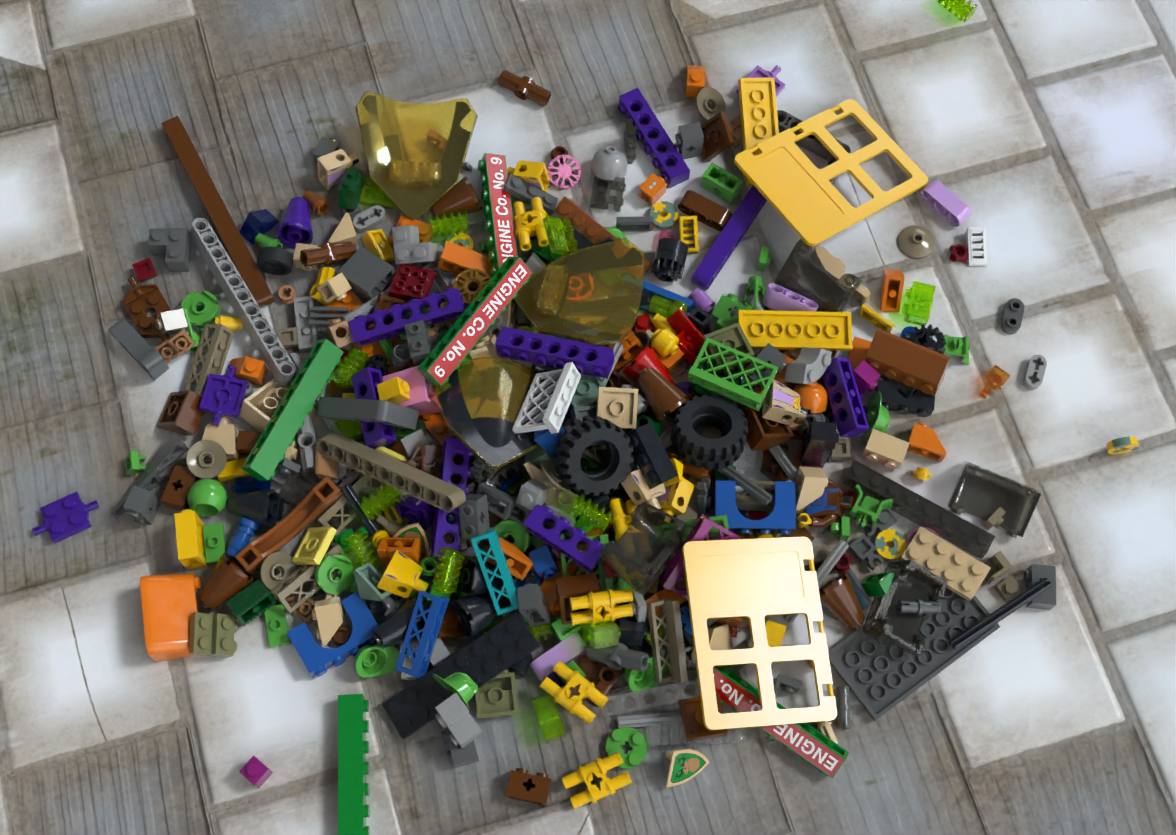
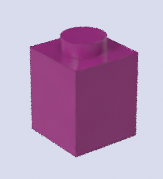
M865 360L853 370L857 388L861 394L867 390L871 392L878 385L876 380L881 375Z
M254 755L239 771L257 788H260L273 773Z

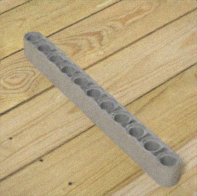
M204 218L194 219L190 234L191 239L238 318L242 321L244 328L275 380L280 385L291 384L295 373V365L209 222Z

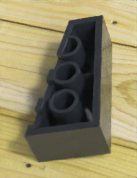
M812 421L803 429L801 466L823 469L825 463L829 462V457L832 456V451L835 450L836 443L839 440V431H836L837 424Z

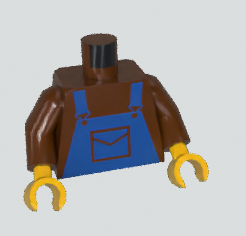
M828 479V485L824 489L823 495L808 504L806 513H801L797 517L805 521L799 522L798 526L800 528H804L807 524L810 527L818 528L829 526L836 519L842 517V508H853V497L843 496L840 487Z

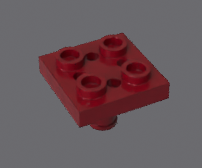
M400 264L388 290V295L405 300L426 298L435 280L436 271Z

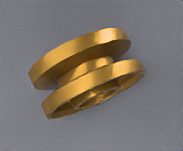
M480 269L464 270L454 280L453 288H458L462 293L465 308L470 305L491 279L486 272ZM471 288L477 289L474 292L470 291Z

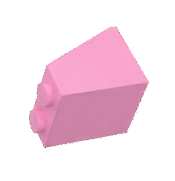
M419 366L382 377L383 382L397 376L408 383L410 387V400L398 405L417 410L419 415L443 412L437 397L443 392V387L431 385L417 370Z

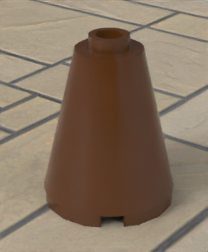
M467 177L462 178L432 205L433 209L430 211L435 220L444 221L483 210V206L479 207L477 204L480 200L471 183L466 184L465 182L468 180Z
M645 367L638 373L640 377L637 380L657 422L661 421L666 415L689 399L685 393L653 367L650 369Z
M224 553L219 558L200 595L202 600L200 604L207 610L211 608L216 610L233 595L250 584L254 576L251 573L247 575L245 573L246 569L241 563L231 556L226 558Z
M844 573L841 575L843 578L839 580L835 578L819 589L820 602L849 630L853 628L856 631L864 625L863 621L866 618L848 574Z

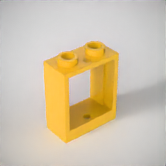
M190 509L174 514L178 560L187 570L207 567L203 521L195 511Z

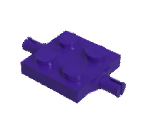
M228 365L226 375L209 374L199 409L214 415L211 422L213 426L215 424L216 427L219 426L222 416L237 419L239 417L248 381L239 380L234 377L235 366Z
M76 491L41 507L43 524L32 528L35 536L47 531L55 544L92 527L89 520V511L99 508V504L95 500L85 505Z

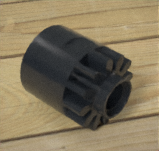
M674 238L660 239L657 243L651 273L664 282L682 279L689 249L687 244Z

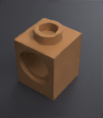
M336 318L329 322L330 325L326 326L331 342L338 348L353 342L347 320ZM338 327H342L344 331L341 337L336 336V329Z

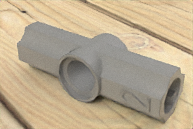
M307 415L304 419L303 427L297 432L303 472L311 474L315 473L316 436L313 416ZM306 442H312L310 445L304 446Z

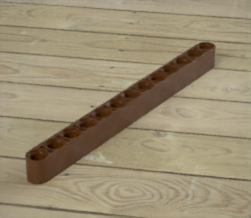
M176 116L162 122L161 124L235 267L260 308H263L275 302L179 117Z

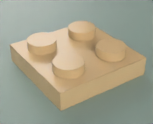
M598 387L596 416H600L603 419L606 418L620 428L636 429L638 389Z

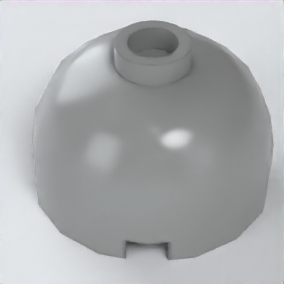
M614 146L601 148L593 156L591 171H594L595 176L603 180H615V177L618 176L621 179L627 173V158L624 152Z

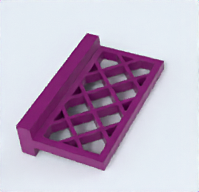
M704 514L700 515L659 581L664 588L672 590L687 600L688 595L685 593L687 588L679 590L674 587L678 580L685 578V574L682 575L685 572L682 555L683 545L690 541H703L705 537V541L728 538L743 539L712 521ZM712 526L719 530L720 537L709 539L708 532Z

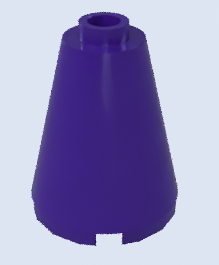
M294 197L289 201L276 229V238H279L281 240L280 243L286 247L295 249L296 243L311 244L313 240L308 202L301 197Z
M407 495L398 503L396 510L402 519L405 516L409 520V525L419 523L422 529L426 530L434 520L436 507L416 497Z

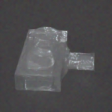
M744 447L743 453H741L737 461L733 462V466L742 475H744L745 469L761 470L764 450H751V448Z

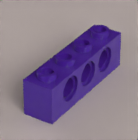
M835 357L831 360L822 378L840 437L854 438L870 428L849 358Z
M366 367L351 376L356 399L380 400L377 384L383 382L381 370ZM360 421L367 447L376 449L396 441L393 426L378 422Z
M537 504L525 520L524 528L591 573L605 553L604 545L597 539L591 540L588 538L586 532L578 527L575 529L570 526V522L564 517L560 516L558 518L552 514L553 510L548 506L543 505L542 507ZM546 522H552L554 527L552 529H545L543 525ZM568 533L571 535V538L564 541L560 539V535ZM579 544H585L588 549L584 552H579L576 547Z

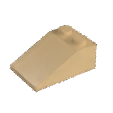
M273 378L243 401L239 416L262 433L291 384L280 385Z

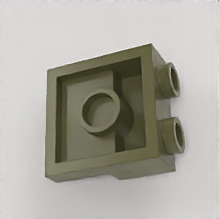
M739 322L703 336L704 342L706 338H710L745 354L755 356ZM708 345L707 348L711 355L718 353L716 347ZM730 353L723 355L726 363L736 360L734 355ZM720 357L711 359L715 367L723 365ZM745 361L741 364L743 368H746L751 364V362ZM738 364L728 367L730 373L735 370L734 368L739 367ZM725 368L717 371L718 374L724 373V375H728Z
M199 612L191 613L189 654L222 659L233 656L237 650L234 633L237 632L238 623L235 622V616L219 613L214 615Z
M510 669L489 681L475 693L478 719L519 714L515 672L511 673Z

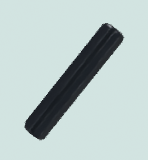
M348 483L341 487V492L370 536L380 531V528L352 486Z

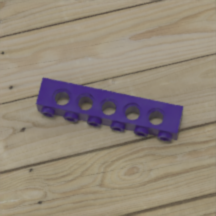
M636 88L620 95L619 104L617 105L619 112L625 115L628 126L633 128L636 139L642 142L645 153L650 155L655 169H659L661 177L669 187L672 188L689 180V167L640 90Z
M448 288L443 293H432L420 300L412 299L403 305H392L387 310H375L367 316H356L353 320L349 321L353 342L358 347L406 333V324L423 320L426 327L460 317L466 308L460 290L458 288ZM443 302H448L445 308H440ZM430 307L426 314H422L424 308ZM407 313H411L410 318L404 319ZM390 318H393L392 323L386 325V321ZM374 323L375 327L372 330H368L369 325Z
M504 326L495 342L497 356L502 358L515 359L559 370L563 369L566 363L573 362L580 374L592 375L597 378L608 379L615 361L612 348Z
M447 437L443 441L439 479L455 485L451 482L450 477L451 475H456L459 483L455 486L461 488L465 495H468L466 478L470 476L471 467L468 466V460L472 457L473 447L466 440ZM454 455L460 457V465H456L453 462L452 458ZM459 506L450 512L436 507L430 557L434 559L457 560L462 551V545L459 544L461 537ZM447 514H451L454 517L453 524H449L446 521ZM445 534H449L452 537L451 544L444 542L443 537Z

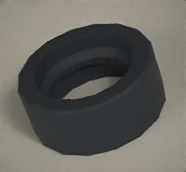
M263 247L259 250L256 264L259 269L266 273L287 275L292 271L294 256L289 251L279 247Z

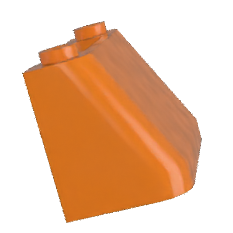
M194 573L140 577L146 649L148 655L156 662L194 656L189 654L191 613L198 612L196 593L201 588L200 577H197Z

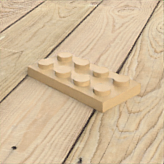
M922 526L900 558L901 561L968 601L972 600L991 567Z

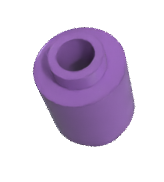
M697 288L688 296V299L693 300V307L695 309L698 307L708 315L713 312L715 303L704 290Z

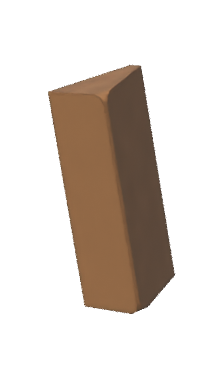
M315 443V474L322 480L325 477H329L332 481L338 479V462L322 455L317 450Z

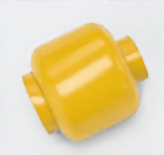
M667 328L658 329L650 339L652 341L651 347L663 357L669 354L673 356L679 349V346H677L679 338Z

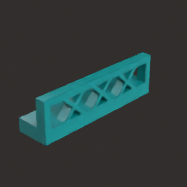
M495 527L487 529V533L472 537L471 542L497 615L518 609L519 603L517 589ZM488 538L490 543L488 551L485 552L479 549L477 541ZM487 557L496 560L497 565L494 571L485 567L484 563ZM494 576L503 579L504 584L501 590L492 587L491 582ZM501 595L510 599V606L500 609L498 600Z

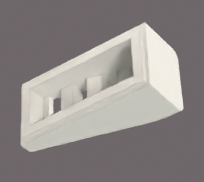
M968 227L965 232L968 266H987L986 228ZM973 256H982V259H973Z

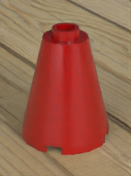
M650 345L634 359L631 365L629 364L623 370L626 376L639 383L637 380L640 377L638 373L645 367L649 369L653 367L675 385Z

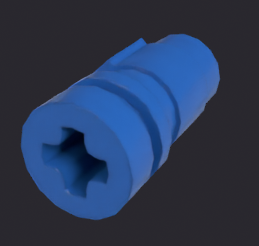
M244 517L240 518L238 522L240 525L236 527L237 531L232 536L225 553L234 559H237L235 556L248 546L251 537L255 535L254 531H257L259 527L257 523Z

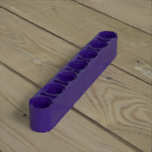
M754 185L691 278V282L705 290L709 289L767 202L766 198Z

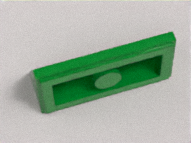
M894 573L872 574L862 580L860 584L869 597L884 596L889 590Z

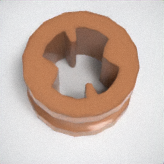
M284 285L279 289L278 296L282 303L290 304L294 301L293 298H296V293L292 286ZM285 292H288V293L290 292V295H291V296H289V297L285 296V297H284V293H285Z

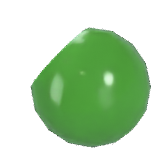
M214 479L198 480L188 491V506L197 515L215 516L225 508L227 501L226 490L221 483Z

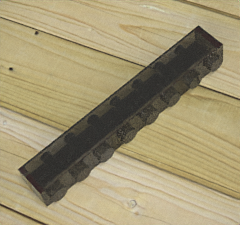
M856 460L853 461L842 481L843 484L854 490L856 485L859 484L863 495L879 500V504L881 501L891 498L893 502L890 510L922 527H928L936 531L943 539L980 559L988 552L995 538L991 533Z

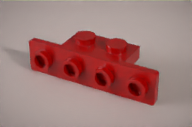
M678 309L666 320L678 334L676 335L679 338L677 346L685 354L684 357L687 363L693 366L704 344L703 335L682 310Z

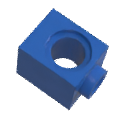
M547 544L529 552L535 571L541 579L552 578L555 576V573L560 571L554 554Z

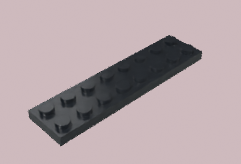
M516 612L382 705L401 737L406 739L434 720L437 714L435 707L453 695L432 676L433 673L443 679L454 673H465L475 682L479 689L538 649L540 645L519 612Z

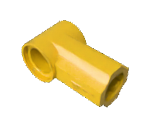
M321 267L317 281L310 291V297L324 305H329L332 301L326 303L317 287L336 276L333 268Z

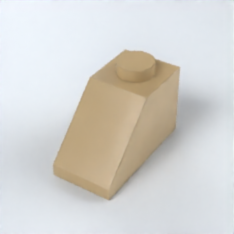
M799 466L795 480V510H801L823 495L824 489L828 485V477L822 468Z

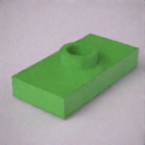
M222 522L203 525L207 565L217 564L219 558L226 553L224 524Z
M282 604L269 607V609L264 611L269 647L274 648L291 644L287 634L289 628L286 609Z

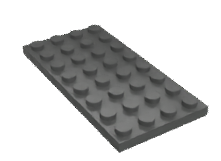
M929 577L899 600L916 601L917 599H922L927 602L939 601L940 605H937L941 606L939 615L899 613L898 601H896L828 651L830 665L850 688L874 722L1000 628L998 623L957 650L950 646L949 642L951 639L990 614L975 595L971 601H968Z

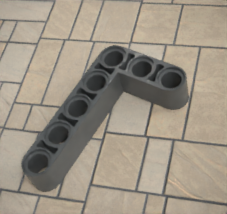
M777 110L778 121H781L778 122L779 133L803 122L783 110ZM797 130L794 132V134L797 136L801 134V132ZM809 135L795 142V144L827 160L822 168L837 161L814 135ZM835 138V140H836L848 153L851 152V149H850V147H849L847 144H845V143H843V142H841V141H839V140H837V139ZM838 176L829 180L832 185L834 184Z
M319 397L316 413L317 417L325 419L378 422L411 431H416L419 415L417 410L388 401Z

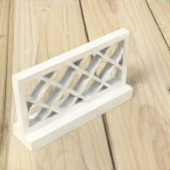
M573 362L566 363L564 368L560 370L536 373L512 428L515 434L549 429L551 434L559 432L581 378V374ZM551 383H553V384H552L551 386H549L547 389L543 390L545 387H547L548 385H550ZM545 397H547V398H546L544 401H542L540 404H537V403L540 402L542 399H544ZM534 405L536 406V407H534L532 410H530V411L527 413V411H528L531 407H533ZM539 411H541V413H539V414H538L537 416H535L533 419L531 418L532 416H534L535 414H537Z

